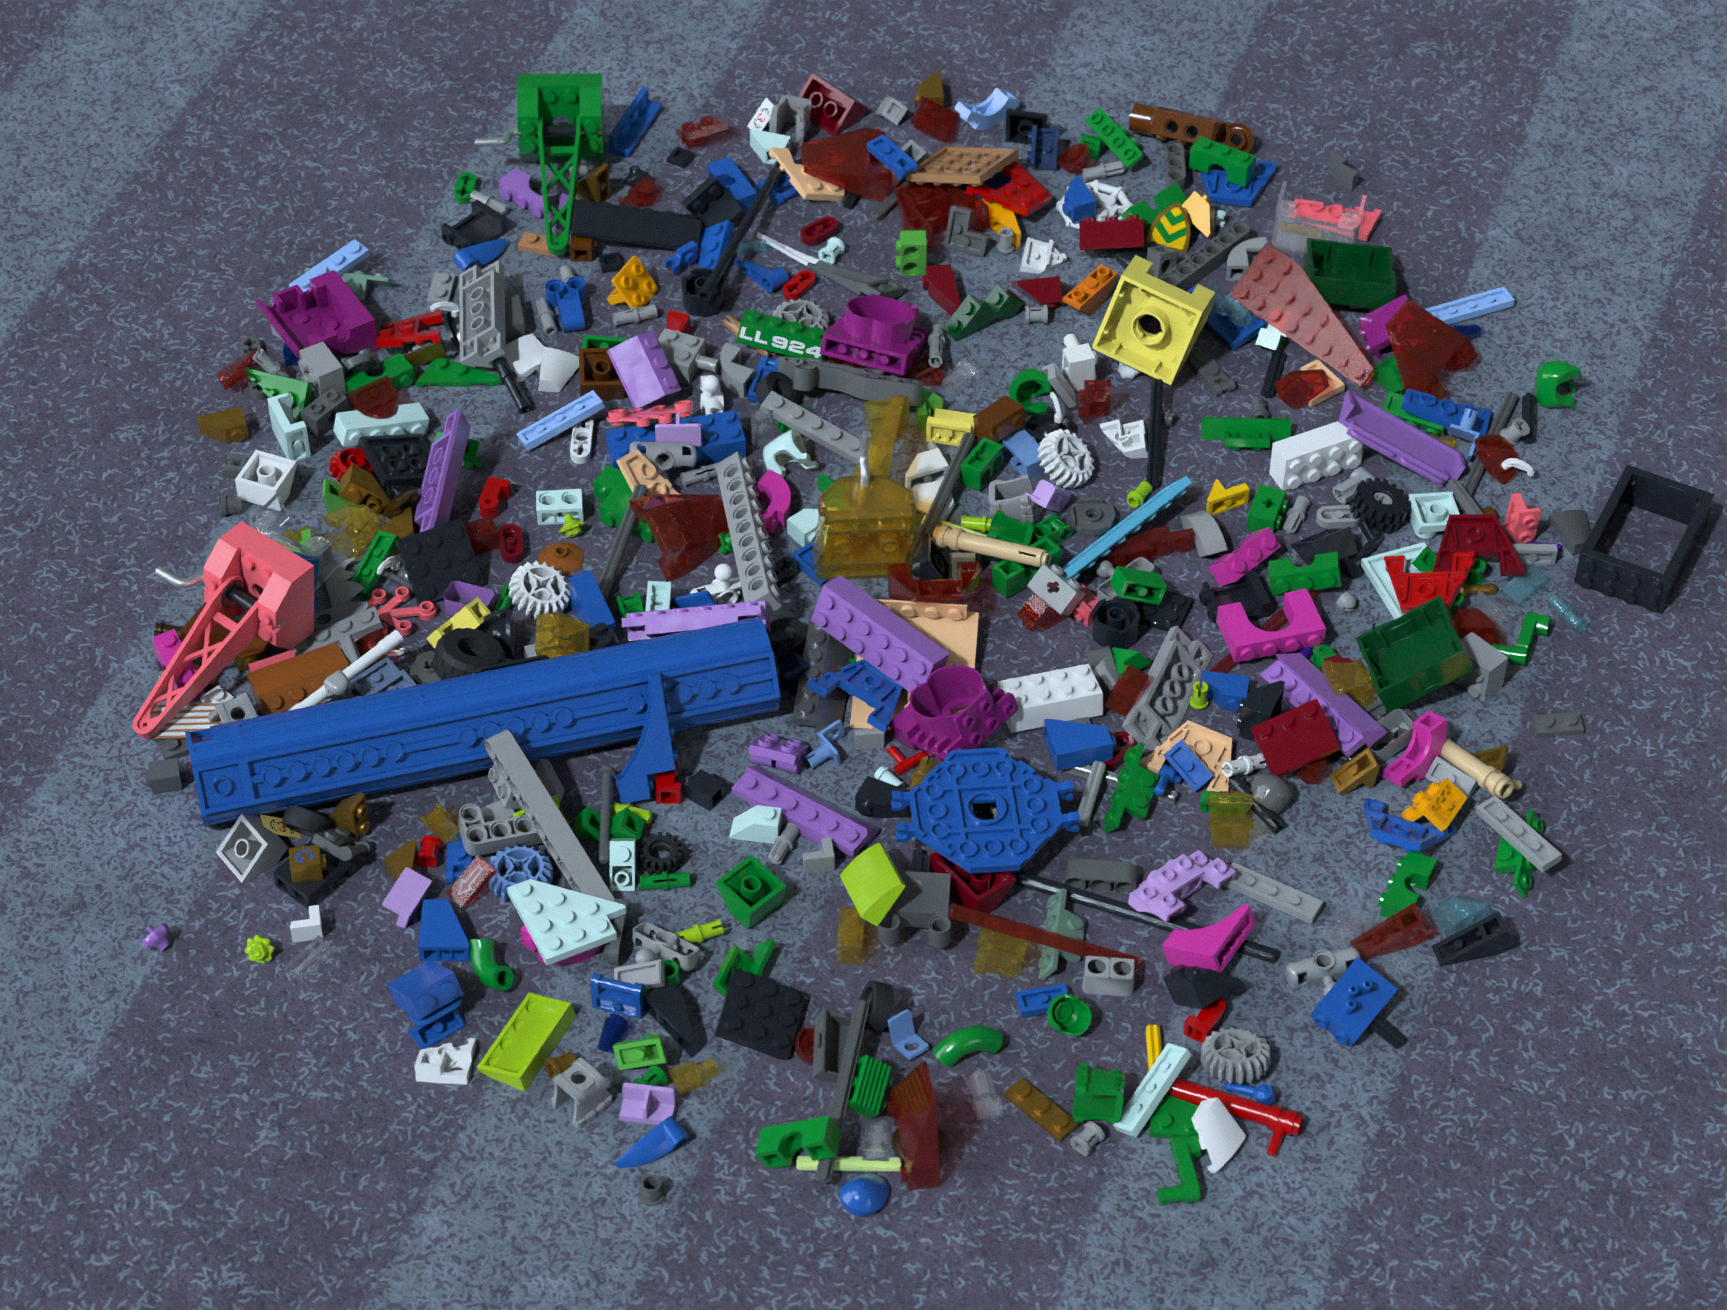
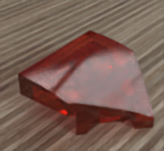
M256 349L229 362L220 370L217 376L225 390L249 376L245 368L254 362L253 356L257 352Z
M928 351L915 358L909 370L904 376H900L906 379L919 380L922 382V386L942 385L946 361L943 360L938 368L931 367L928 363Z
M388 375L349 392L348 398L355 409L363 415L387 419L392 417L399 393H397Z

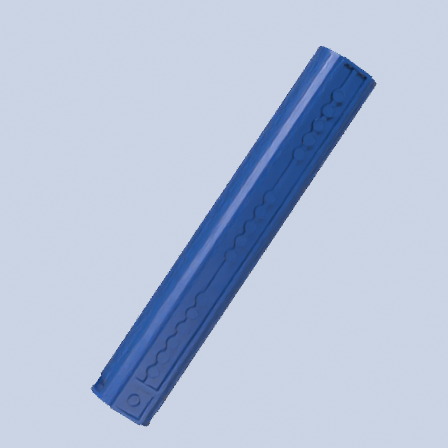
M756 617L209 726L210 728L193 732H190V730L185 731L204 828L227 821L229 823L235 822L241 814L259 817L260 815L284 812L288 805L303 808L343 800L358 793L367 795L490 770L494 762L486 751L484 740L506 729L510 731L528 761L640 739L648 707L647 672L657 671L660 677L665 678L667 691L663 692L664 701L668 700L670 706V715H667L668 724H672L674 732L778 711L779 698L781 696L774 653L771 649L766 628L761 618Z

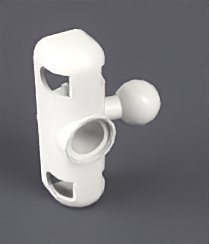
M714 375L700 376V390L703 391L700 394L701 413L707 415L724 412V398L719 379Z
M725 563L715 568L714 574L716 579L712 584L694 588L690 592L692 594L707 590L718 601V604L736 603L741 592V583L739 577L731 578L733 574L732 568Z

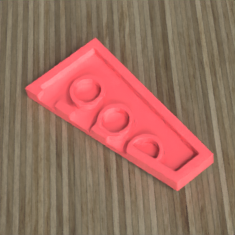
M1295 199L1288 210L1287 217L1367 242L1381 217L1382 210L1374 209V212L1364 211L1363 207L1355 206L1354 210L1342 208L1343 205L1341 204L1324 206L1323 202Z

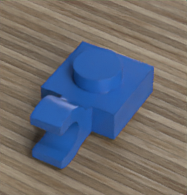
M690 241L676 249V255L665 259V268L667 269L671 266L672 274H676L681 268L694 264L698 260V244Z

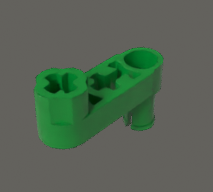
M1527 612L1517 644L1514 647L1495 643L1492 646L1506 655L1511 664L1526 666L1536 634H1549L1551 616Z
M1196 1134L1170 1137V1150L1180 1185L1157 1188L1159 1205L1180 1201L1183 1204L1200 1201V1189L1191 1159L1201 1156L1199 1137Z

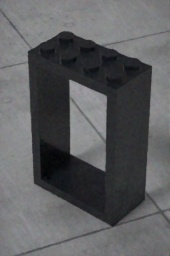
M1627 465L1580 552L1574 583L1579 584L1583 588L1599 591L1605 596L1619 598L1628 604L1644 607L1650 612L1662 614L1707 526L1714 494ZM1621 503L1688 525L1664 574L1596 551Z

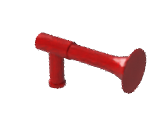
M895 745L887 749V753L898 763L893 767L898 776L930 757L928 752H919L906 759L897 750Z

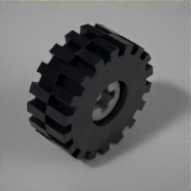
M1367 478L1366 481H1360L1349 504L1350 513H1354V519H1360L1359 521L1366 519L1371 529L1375 528L1376 532L1381 533V530H1384L1385 533H1390L1391 530L1393 532L1397 531L1398 528L1402 527L1410 509L1411 501H1408V494L1403 495L1405 491L1402 488L1397 489L1395 483L1389 484L1388 480L1384 479L1382 482L1379 478H1374V481L1371 478Z

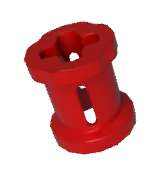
M424 836L420 842L421 851L417 854L416 862L422 867L434 868L437 866L438 851L442 849L443 843L435 836Z

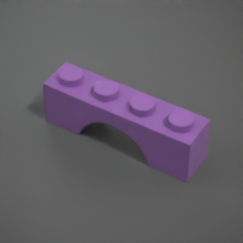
M515 167L499 180L500 195L505 200H510L521 209L525 208L536 217L545 219L543 196L533 192L531 175ZM564 193L548 196V201L559 212L567 203L569 196ZM549 210V222H550L555 216H554V215L551 213V211ZM566 211L565 214L562 216V218H563L565 221H566L567 211ZM559 221L554 225L564 229Z

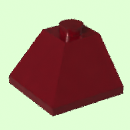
M1060 276L1019 280L1011 283L1012 288L1038 305H1047V308L1057 307V303L1063 302Z

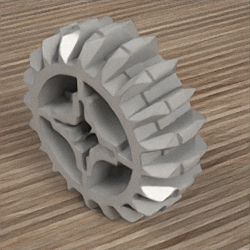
M800 298L797 301L790 299L789 303L783 302L782 306H777L776 311H773L772 316H777L787 321L799 322L802 325L818 327L825 331L830 325L827 310L823 308V305H818L816 301L810 302L809 299L805 301Z
M1230 1027L1229 1030L1221 1028L1219 1032L1214 1031L1211 1036L1206 1037L1201 1047V1062L1205 1068V1073H1210L1211 1078H1219L1220 1082L1228 1081L1229 1084L1238 1082L1241 1085L1245 1081L1251 1084L1252 1079L1259 1080L1261 1075H1266L1271 1062V1050L1266 1039L1261 1038L1260 1033L1253 1034L1251 1029L1245 1031L1242 1030V1027L1239 1029Z

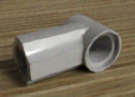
M1358 467L1349 479L1333 487V495L1341 504H1346L1351 501L1360 481H1366L1367 478H1371L1374 481L1376 477L1364 467Z

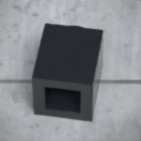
M702 769L694 776H690L685 785L687 799L709 811L725 796L724 781Z

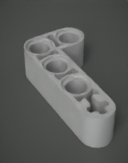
M465 804L459 811L458 828L464 849L469 855L479 856L494 853L497 850L504 851L506 846L514 848L515 843L518 847H523L525 843L527 846L543 843L527 815L484 822L481 809L475 804ZM471 817V818H473V819H475V820L469 821V820H466L465 818ZM525 829V830H528L529 832H521V831H519V830ZM496 834H502L504 837H497ZM471 839H479L480 841L474 842Z

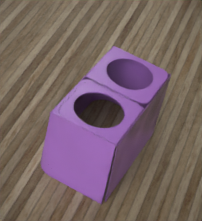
M453 581L444 593L445 612L447 615L454 616L466 606V604L454 602L455 598L471 602L476 597H479L491 612L495 606L494 592L491 589Z

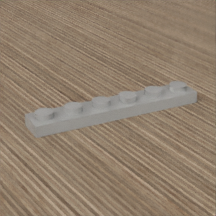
M773 391L769 393L761 404L759 411L792 429H797L802 435L860 466L859 448L861 440ZM869 445V471L876 474L885 462L887 454Z

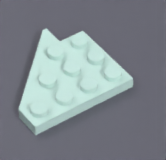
M1425 542L1361 560V567L1394 619L1404 614L1401 612L1385 565L1384 556L1405 555L1407 561L1405 573H1421L1412 562L1427 546Z
M532 879L507 887L508 895L546 965L616 940V931L609 920L626 914V906L624 904Z

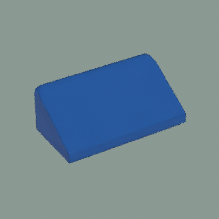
M455 1008L429 1024L416 1025L407 1031V1034L422 1050L430 1048L465 1027L466 1024Z

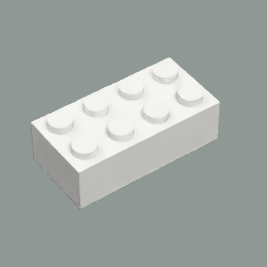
M1337 421L1274 442L1269 474L1281 490L1295 489L1301 484L1316 482L1322 477L1334 476L1346 469H1355L1361 465L1364 444L1347 435L1348 427Z
M1089 664L997 681V688L1003 689L1005 694L1007 692L1013 694L1018 705L1017 712L1006 721L1011 733L1044 726V719L1069 721L1077 718L1103 715V692Z

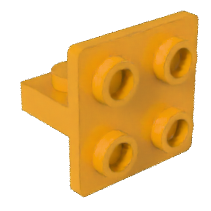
M632 256L612 279V283L616 288L606 299L610 305L627 303L630 309L631 307H644L659 288L638 257Z

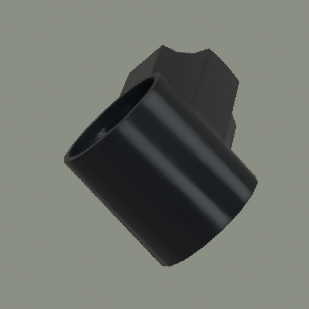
M1153 241L1145 244L1144 247H1136L1134 249L1130 247L1121 248L1116 253L1115 259L1126 269L1135 255L1146 260L1148 247L1158 246V244Z

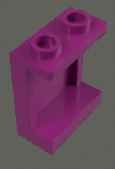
M1406 294L1359 319L1362 326L1359 331L1364 340L1368 341L1365 343V346L1370 355L1375 354L1378 359L1383 358L1380 352L1381 349L1411 333H1414L1418 340L1426 336L1414 306Z

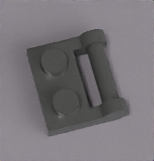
M342 827L315 833L311 841L343 861L351 860L359 854L367 855L373 849L370 841H359L352 837L347 829Z

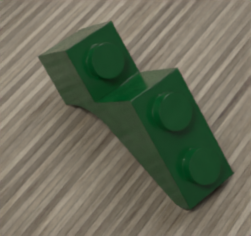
M997 284L984 301L969 294L943 328L955 341L967 338L996 318H1013L1024 302L1012 290Z

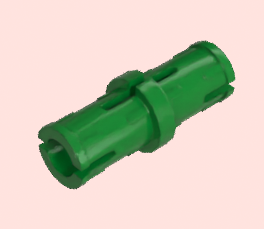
M662 871V874L640 875L641 891L653 889L668 891V888L690 887L689 871L683 873H667V871ZM677 880V881H670V882H657V883H654V881Z

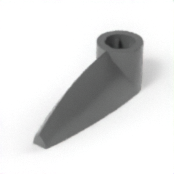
M1105 646L1086 651L1088 663L1100 687L1118 704L1125 705L1126 700L1110 647Z

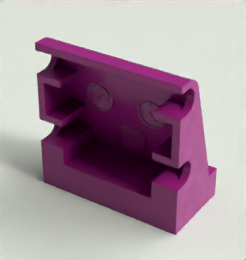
M335 270L310 279V287L305 292L298 285H294L272 294L273 302L267 307L260 299L256 300L258 309L299 360V350L322 341L334 356L356 353L367 348L371 352L378 351L375 341L377 336L375 319Z

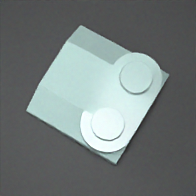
M1453 492L1408 495V501H1411L1408 515L1415 534L1421 538L1430 539L1436 535V532L1445 531L1449 514H1459Z

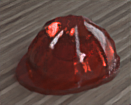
M1084 143L1074 145L1060 155L1057 163L1062 169L1071 173L1082 171L1090 161V149Z

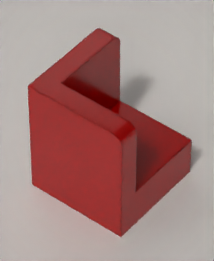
M670 310L667 314V329L688 334L691 330L690 315Z

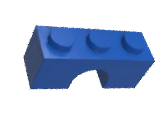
M730 157L708 163L707 178L713 174L744 209L743 212L748 211L758 191L750 185L747 176L741 173L738 164H735Z

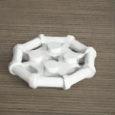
M1098 180L1085 183L1097 201V221L1105 220V216H1116L1117 213H1123L1134 205L1129 201L1125 194V189L1122 187L1117 188L1098 182ZM1098 191H1102L1111 195L1103 194ZM1064 194L1062 199L1056 203V210L1060 211L1069 229L1075 228L1079 230L1080 222L1072 223L1069 217L1063 213ZM1119 199L1123 206H1118L1116 200Z

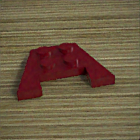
M1449 514L1432 572L1451 571L1453 554L1456 552H1475L1476 557H1499L1501 576L1525 575V569L1496 514Z

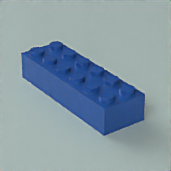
M737 410L680 419V424H701V446H695L697 452L695 466L721 462L737 451L743 458L746 457V440ZM672 420V423L668 424H676V420ZM659 422L650 423L649 426L645 427L631 426L606 430L605 442L610 466L620 469L616 460L629 453V446L632 442H656L655 425L659 424ZM637 446L641 453H646L645 446ZM683 447L682 455H691V449ZM662 454L659 456V458L667 457L666 454ZM681 466V468L671 467L666 471L688 468L689 466Z

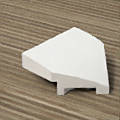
M1028 237L1024 247L1020 271L1042 274L1062 264L1068 257L1064 253L1060 254L1054 247L1052 239L1049 240V243H1045Z
M943 480L915 485L904 502L911 509L927 515ZM952 493L940 517L941 520L946 521L955 506Z

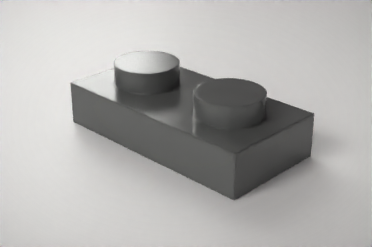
M1579 712L1532 715L1531 717L1536 738L1583 735L1584 733Z

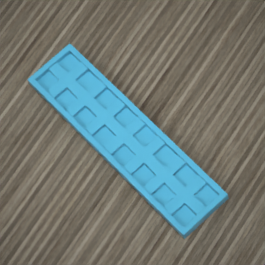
M1187 475L1163 488L1061 567L1064 570L1063 575L1068 579H1076L1081 571H1085L1096 563L1095 560L1108 554L1113 546L1126 540V536L1139 530L1144 522L1146 523L1153 519L1158 511H1162L1171 505L1172 500L1178 499L1187 492L1185 488L1192 483Z

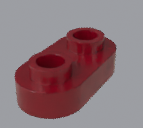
M825 216L804 226L800 230L801 242L806 245H816L834 236L838 232V221L833 217Z
M515 524L503 525L498 531L501 557L508 563L519 562L524 557L521 529Z
M1124 731L1113 734L1116 741V749H1113L1112 760L1103 761L1106 764L1105 770H1113L1124 761L1126 751L1130 747H1134L1133 736Z

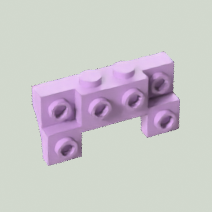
M1200 850L1188 857L1182 854L1176 859H1170L1160 869L1153 870L1147 877L1148 882L1130 893L1128 904L1138 912L1152 913L1167 922L1174 913L1184 911L1185 904L1181 900L1200 889L1202 881H1206L1219 889L1221 883L1229 878L1231 880L1235 878L1236 871L1219 857L1212 861Z

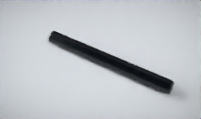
M1153 379L1151 381L1146 482L1152 486L1153 490L1159 488L1163 406L1162 379Z

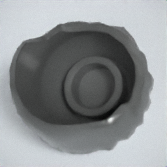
M1259 774L1251 783L1254 801L1270 809L1275 814H1279L1290 802L1292 796L1291 787L1284 779L1276 776V774Z

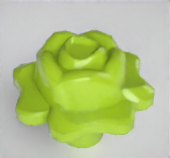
M572 513L563 516L565 523L559 530L560 533H565L567 537H574L582 533L581 526L585 524L584 521L575 520Z
M256 935L254 939L249 938L247 940L245 953L249 955V960L265 963V961L269 962L272 960L274 946L269 945V938H262L260 935Z

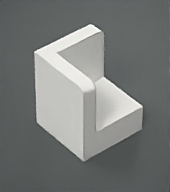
M319 905L309 906L310 919L291 922L290 931L293 943L323 939Z

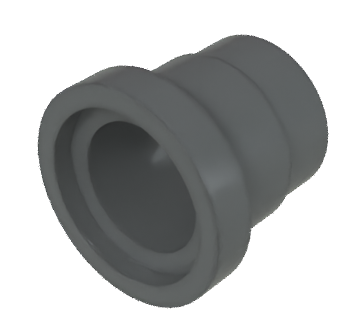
M220 494V517H225L226 514L241 513V496L234 497Z
M646 1175L641 1180L638 1196L644 1205L656 1206L665 1198V1190L661 1185L660 1178L656 1175Z

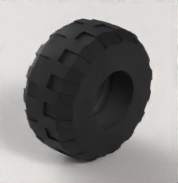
M457 628L445 633L438 640L433 656V668L440 679L445 680L463 676L482 666L505 662L506 654L499 641L495 640L492 635L472 628Z

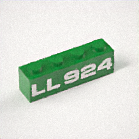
M744 309L736 342L794 358L822 359L823 355L820 354L825 330L802 325L799 322L787 321L777 316L761 314L755 310Z

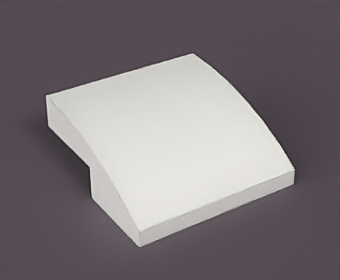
M533 334L525 335L506 345V353L502 355L507 359L511 369L516 372L518 382L524 380L535 370L540 373L542 348L544 346Z

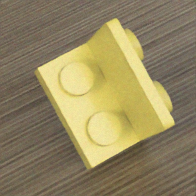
M936 408L933 417L928 416L926 422V442L934 441L939 444L959 446L964 433L974 434L973 416L976 414Z

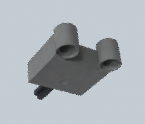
M918 847V849L913 851L911 871H898L906 887L877 927L878 940L885 945L897 943L900 938V926L928 928V942L935 948H943L950 943L951 922L948 919L951 874L926 872L928 852L923 850L922 847Z

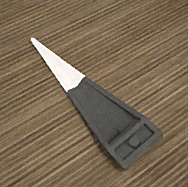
M757 232L758 239L858 296L876 294L893 298L903 294L905 287L889 278L854 271L822 261Z

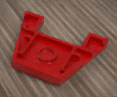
M1015 160L1012 161V164L1005 166L1001 172L1013 180L997 190L990 188L984 183L980 186L969 185L965 192L970 196H973L974 193L983 196L986 202L994 200L1000 204L1002 203V208L1026 217L1048 205L1052 199V195Z
M438 309L435 312H428L394 323L386 322L378 327L375 339L377 349L401 347L406 342L410 344L411 341H415L416 345H421L426 340H432L433 344L441 343L440 328L421 332V327L444 323V311Z
M1475 552L1454 553L1451 571L1405 573L1407 562L1405 555L1384 556L1385 565L1402 614H1406L1411 609L1441 595L1450 610L1476 561Z

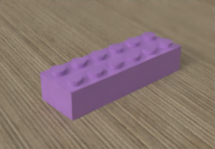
M839 575L823 585L811 621L897 684L901 685L908 692L911 693L915 687L925 683L933 671L945 667L950 655L949 652L846 578Z

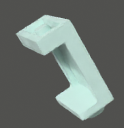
M289 393L268 398L272 430L287 459L300 461L311 457L306 425L304 421L294 423Z

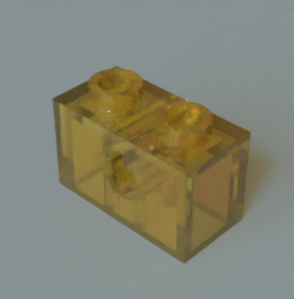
M839 907L838 965H862L865 920L860 917L856 908Z

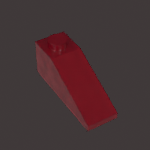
M951 264L925 267V276L921 277L923 289L927 288L928 296L952 317L961 305Z

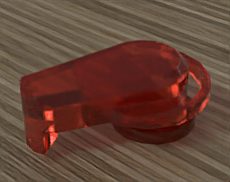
M647 178L640 179L629 189L627 196L618 198L619 205H630L635 208L649 206L657 201L659 194L653 180Z

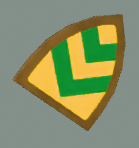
M1180 202L1167 207L1156 217L1149 229L1145 244L1155 241L1158 246L1166 245L1179 253L1186 254L1191 234L1190 223L1186 211Z

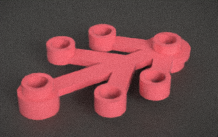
M691 400L675 402V408L666 409L665 405L653 406L647 410L634 408L627 412L625 409H615L608 411L607 422H612L613 426L624 425L625 421L636 422L637 427H645L650 425V418L659 419V424L672 423V413H680V417L690 416L691 411H693V404Z
M398 587L395 590V596L378 610L383 628L380 629L382 631H375L378 632L375 636L378 638L386 637L389 633L387 625L397 630L402 636H407L412 632L411 622L408 620L399 621L396 618L419 616L421 620L430 621L437 615L436 606L430 601H424L419 607L395 609L402 602H406L410 598L407 587ZM375 589L372 592V598L368 601L367 609L376 607L378 604H383L386 601V592L383 589Z

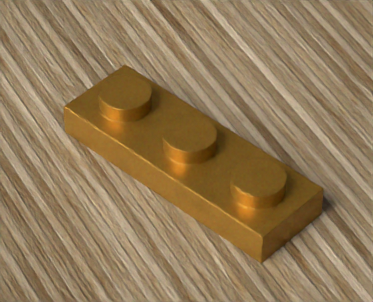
M1022 1077L1004 1092V1098L1060 1143L1079 1127L1078 1122H1074L1071 1116Z

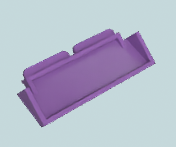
M1350 390L1345 394L1338 422L1348 427L1347 435L1441 487L1450 479H1458L1466 468L1463 454L1460 451Z

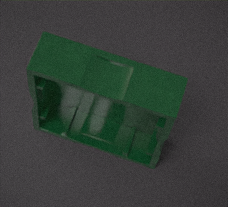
M1307 238L1303 256L1306 301L1380 308L1393 301L1397 286L1395 272L1392 269V247Z
M1441 595L1411 609L1395 620L1386 622L1356 637L1362 656L1369 667V674L1377 695L1388 713L1475 670L1454 618Z

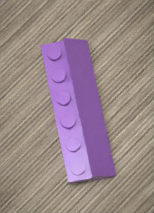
M459 409L447 416L443 436L433 442L413 521V523L421 526L420 532L449 522L471 428L463 412Z
M765 600L627 613V618H621L622 628L628 632V641L630 643L756 617L761 618L767 633L771 632Z
M1301 653L1275 654L1278 660L1260 674L1263 681L1267 684L1280 680L1285 681L1283 701L1291 709L1317 698L1337 739L1340 751L1347 758L1364 744L1368 748L1371 747L1387 733L1377 721Z
M745 766L746 772L732 787V794L752 804V808L757 805L782 808L783 826L787 825V823L796 824L800 829V835L820 845L821 838L831 837L833 851L836 848L852 857L857 854L863 845L868 846L881 830L875 825L760 766Z

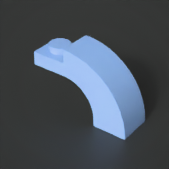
M995 88L992 95L983 103L970 105L958 101L955 109L960 113V117L974 129L985 130L1006 120L1007 108L1016 110L1021 101L1009 91Z

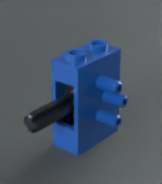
M1359 957L1353 961L1310 1014L1316 1025L1327 1029L1334 1035L1337 1042L1350 1048L1367 1027L1395 1049L1400 1048L1406 1039L1378 1016L1379 1012L1398 989Z

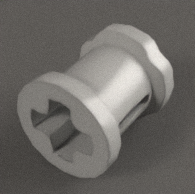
M1025 305V324L1030 322H1043L1047 324V305H1043V307H1029V305Z
M1516 418L1512 421L1511 426L1500 431V436L1506 445L1514 446L1519 438L1530 433V428L1525 420Z
M1089 1121L1084 1125V1130L1078 1136H1073L1070 1139V1144L1072 1148L1086 1157L1090 1154V1149L1097 1142L1104 1140L1105 1135L1096 1123Z

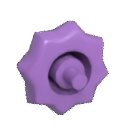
M163 923L155 930L151 926L146 928L150 934L142 940L143 947L157 948L162 951L170 945L168 941L170 929L168 924Z

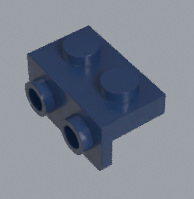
M1033 125V130L1029 131L1028 142L1032 143L1031 151L1027 153V163H1030L1032 170L1057 171L1059 128H1038L1037 125Z

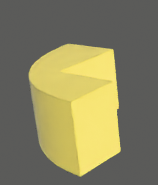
M476 597L426 639L435 649L438 640L445 633L457 628L476 629L484 622L483 618L491 612L480 598Z

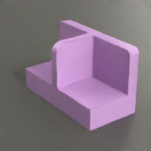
M676 413V424L655 425L656 442L689 443L694 446H701V424H680V413Z
M1040 480L1034 493L1026 492L1025 495L1028 494L1031 501L1042 507L1061 513L1072 493L1046 480Z
M408 867L403 870L382 904L389 910L399 914L396 925L402 928H406L427 895L432 880Z
M623 1083L620 1121L658 1125L669 1116H674L676 1107L674 1088Z

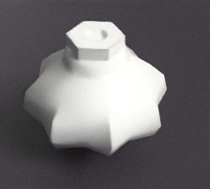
M1119 361L1117 371L1122 379H1133L1136 375L1140 374L1139 370Z

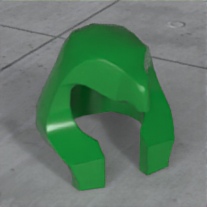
M1548 361L1540 365L1534 383L1538 404L1544 408L1567 407L1569 410H1575L1576 402L1574 396L1568 394L1560 395L1557 392V386L1561 383L1567 384L1571 393H1577L1573 378L1582 376L1581 370L1564 361Z
M1025 369L1013 377L1009 386V397L1024 406L1025 414H1038L1047 411V404L1041 401L1031 403L1030 400L1044 393L1056 390L1048 381L1046 374L1036 369Z

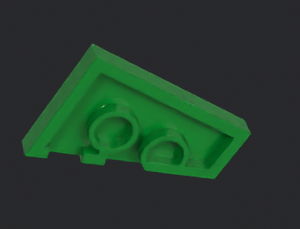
M1165 1094L1151 1115L1149 1137L1170 1139V1137L1196 1134L1199 1137L1192 1121L1198 1106Z

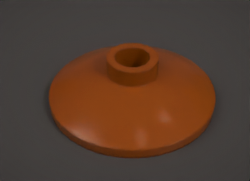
M555 542L541 550L538 562L539 565L546 562L548 567L554 565V570H562V575H567L575 572L582 566L584 553L580 547L573 543Z

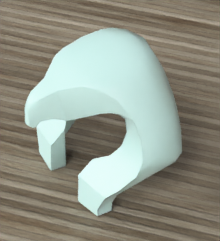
M791 429L769 442L763 449V458L767 471L770 469L779 474L783 479L786 472L784 465L787 463H799L807 470L818 469V462L810 460V455L807 454L804 441L797 429Z

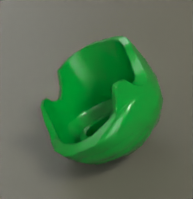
M1065 993L1058 995L1050 1002L1047 1010V1019L1050 1026L1056 1032L1068 1036H1080L1089 1028L1092 1022V1012L1080 997Z

